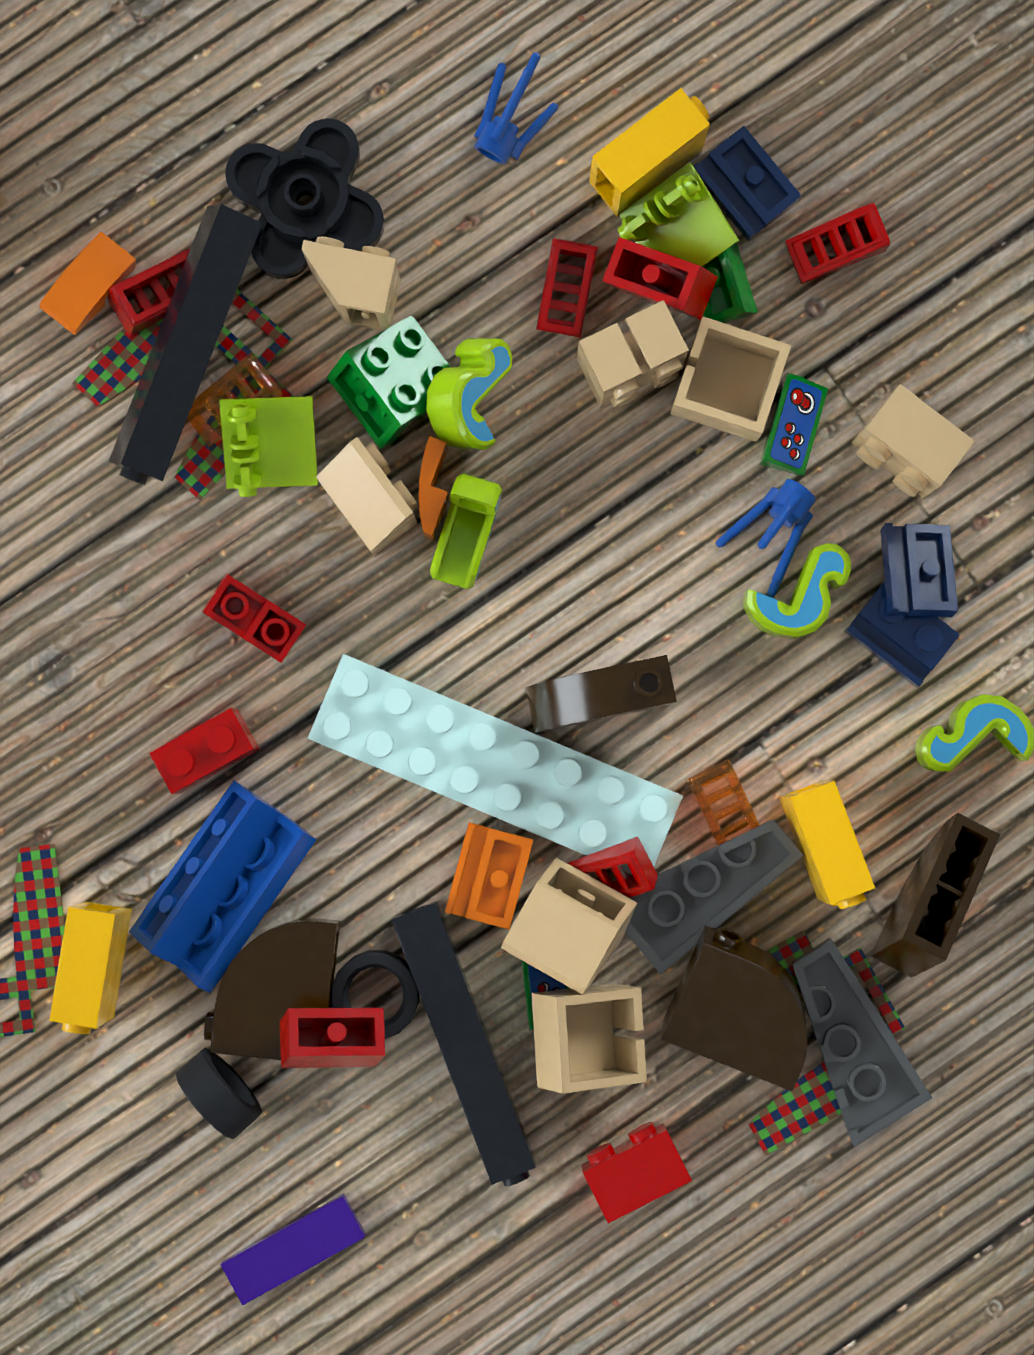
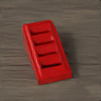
M873 202L785 241V246L800 283L804 284L885 252L890 246V239L877 207ZM862 222L871 241L865 244L857 225ZM846 229L854 250L847 252L839 232ZM828 236L836 258L831 260L821 239ZM811 243L819 265L813 268L803 246Z
M557 238L552 239L536 330L581 338L598 246ZM559 254L586 258L584 267L558 263ZM556 272L581 276V286L554 281ZM552 291L579 295L578 303L551 299ZM549 308L576 313L574 322L548 317Z
M190 249L110 287L107 296L108 302L129 336L148 328L164 318L171 298H169L159 279L165 277L174 291L179 280L175 270L180 267L183 270ZM149 286L159 304L152 306L143 291L145 287ZM133 296L142 311L141 313L136 314L127 299L128 297Z
M639 837L567 863L589 875V872L595 871L601 883L626 897L654 890L658 877ZM627 863L633 875L626 876L621 865ZM611 867L617 879L616 881L611 882L605 868Z

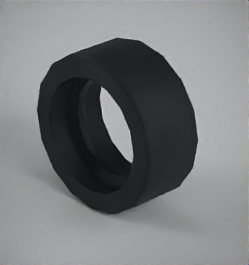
M368 950L353 956L338 971L331 987L332 1008H352L349 1002V987L353 978L361 971L368 968H383L391 971L399 979L403 988V1001L399 1011L392 1018L384 1021L385 1039L399 1034L412 1021L420 1002V994L409 965L401 956L386 950Z
M202 1049L176 1073L177 1082L191 1104L208 1123L225 1137L235 1139L262 1114L258 1100L244 1080L223 1058L215 1053H210V1049Z

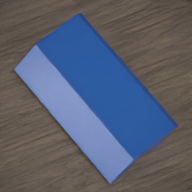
M233 780L136 920L129 933L151 954L177 966L198 988L211 994L232 960L242 949L317 839L291 818Z

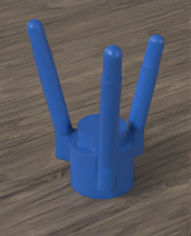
M538 52L532 54L526 68H524L501 117L495 116L492 121L506 70L504 63H499L481 123L474 134V137L478 139L474 148L485 157L499 164L505 165L509 157L518 160L524 147L558 110L556 103L550 104L519 138L516 137L519 128L511 123L510 120L541 58Z
M787 479L780 489L772 487L762 501L716 541V546L722 548L770 506L772 508L769 510V514L774 520L759 540V549H765L783 525L791 528L795 523L767 591V596L774 598L802 533L813 518L809 510L816 502V498L800 483Z

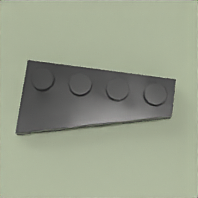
M771 819L659 873L654 890L628 897L637 902V905L625 932L657 971L662 974L696 946L704 926L716 929L804 855L776 821Z
M828 938L791 962L853 1147L932 1099L931 1094L831 938Z

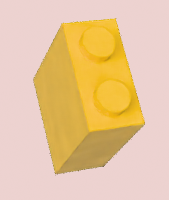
M680 88L592 156L589 183L616 217L702 152L710 123L707 121L710 118L707 109L697 97L692 96L689 98L683 89Z
M819 781L779 796L797 847L804 855L802 860L817 899L833 907L839 906V909H845L866 900L864 892L875 889V885L835 781Z
M84 902L68 907L49 1019L52 1022L63 1023L62 1031L75 1034H90L91 1029H99L100 1026L114 1019L132 913L131 908L93 902Z

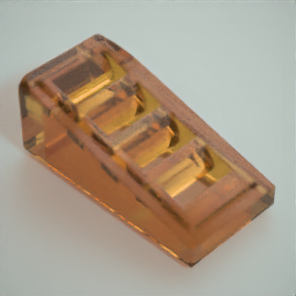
M253 352L234 365L194 399L187 419L209 448L222 439L220 409L214 400L220 396L223 399H235L229 392V389L236 385L246 399L277 398L282 395L279 387ZM250 374L262 388L256 395L243 380ZM205 407L209 409L220 424L214 430L211 429L199 413Z
M725 759L685 779L717 845L726 842L725 837L747 826L750 830L759 826L758 820L729 759ZM725 777L728 783L727 786L705 795L702 787ZM733 794L736 802L715 812L712 811L711 803ZM741 810L744 818L722 829L720 828L718 820Z

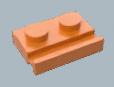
M469 822L445 913L510 930L534 839Z

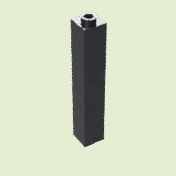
M223 204L210 205L205 210L108 461L122 467L120 476L142 485H146L148 478L159 481L164 480L262 226L261 222Z
M436 900L393 917L392 923L491 1184L502 1181L504 1186L507 1187L520 1183L530 1177L529 1170L536 1168L535 1157L438 902Z

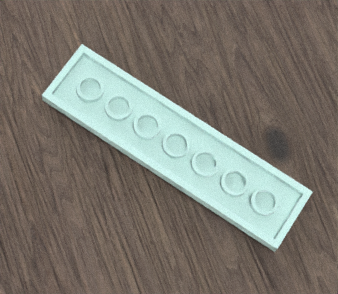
M345 654L342 655L307 738L584 855H589L639 837L653 867L683 795ZM627 863L621 865L623 871L632 874Z

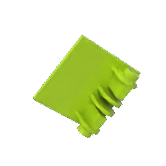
M691 162L619 214L622 219V225L618 227V233L621 238L629 241L634 240L637 244L701 267L739 241Z
M312 396L219 400L227 489L236 488L239 491V496L252 497L257 495V488L318 486Z

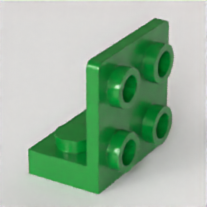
M409 316L347 350L328 374L327 379L381 450L393 443L411 421L427 412V390L433 377L443 368L451 366L415 318Z

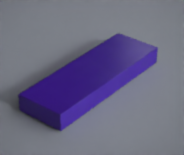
M343 1193L228 1257L220 1265L243 1306L365 1238L366 1233Z

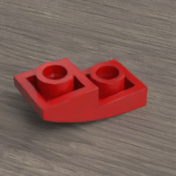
M227 573L201 611L280 663L283 662L306 626L305 623Z

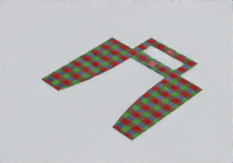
M167 281L163 288L169 298H171L174 291ZM237 289L232 303L264 331L273 342L258 357L223 325L215 346L245 372V375L224 399L295 397L265 370L293 339ZM155 296L149 300L152 306L159 304ZM163 319L132 336H129L123 328L72 384L97 407L130 387L142 376ZM220 404L196 436L175 475V478L199 500L225 474Z
M55 843L19 848L13 901L14 954L17 976L0 979V1000L18 997L20 1020L0 1023V1037L36 1032L31 991L55 988L65 928Z
M804 930L765 951L788 971L799 989L791 962L813 948ZM861 947L844 956L843 958L850 968L856 967L892 1035L904 1030L905 1026ZM821 1063L798 1079L793 1091L784 1090L748 1124L766 1156L841 1114L825 1063Z

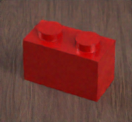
M619 237L602 281L622 292L655 304L664 300L669 309L701 320L718 276L694 263Z
M229 708L150 752L149 755L170 793L181 794L255 753L260 748L239 710Z
M288 1008L280 1020L281 1068L375 1067L385 1057L384 1008Z
M653 1122L645 1123L628 1133L630 1140L613 1148L611 1143L599 1146L586 1155L588 1161L581 1164L585 1179L608 1224L692 1181L664 1123L656 1127Z

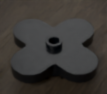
M325 118L309 124L301 133L293 151L283 153L266 144L251 143L237 149L227 162L225 177L232 195L242 205L261 213L258 221L262 223L251 254L259 269L272 278H293L301 274L308 267L302 251L303 240L316 242L317 237H329L343 242L344 248L362 252L363 246L375 247L382 238L385 221L380 204L369 193L349 184L360 160V148L355 133L342 121ZM304 195H310L314 198L307 205H298L299 199Z

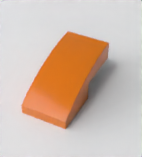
M100 232L60 275L40 302L39 308L72 334L76 335L105 306V299L108 296L110 287L122 282L135 269L136 258L103 232Z
M429 436L420 469L419 511L425 537L434 540L449 500L447 491L434 487L448 451L447 442Z

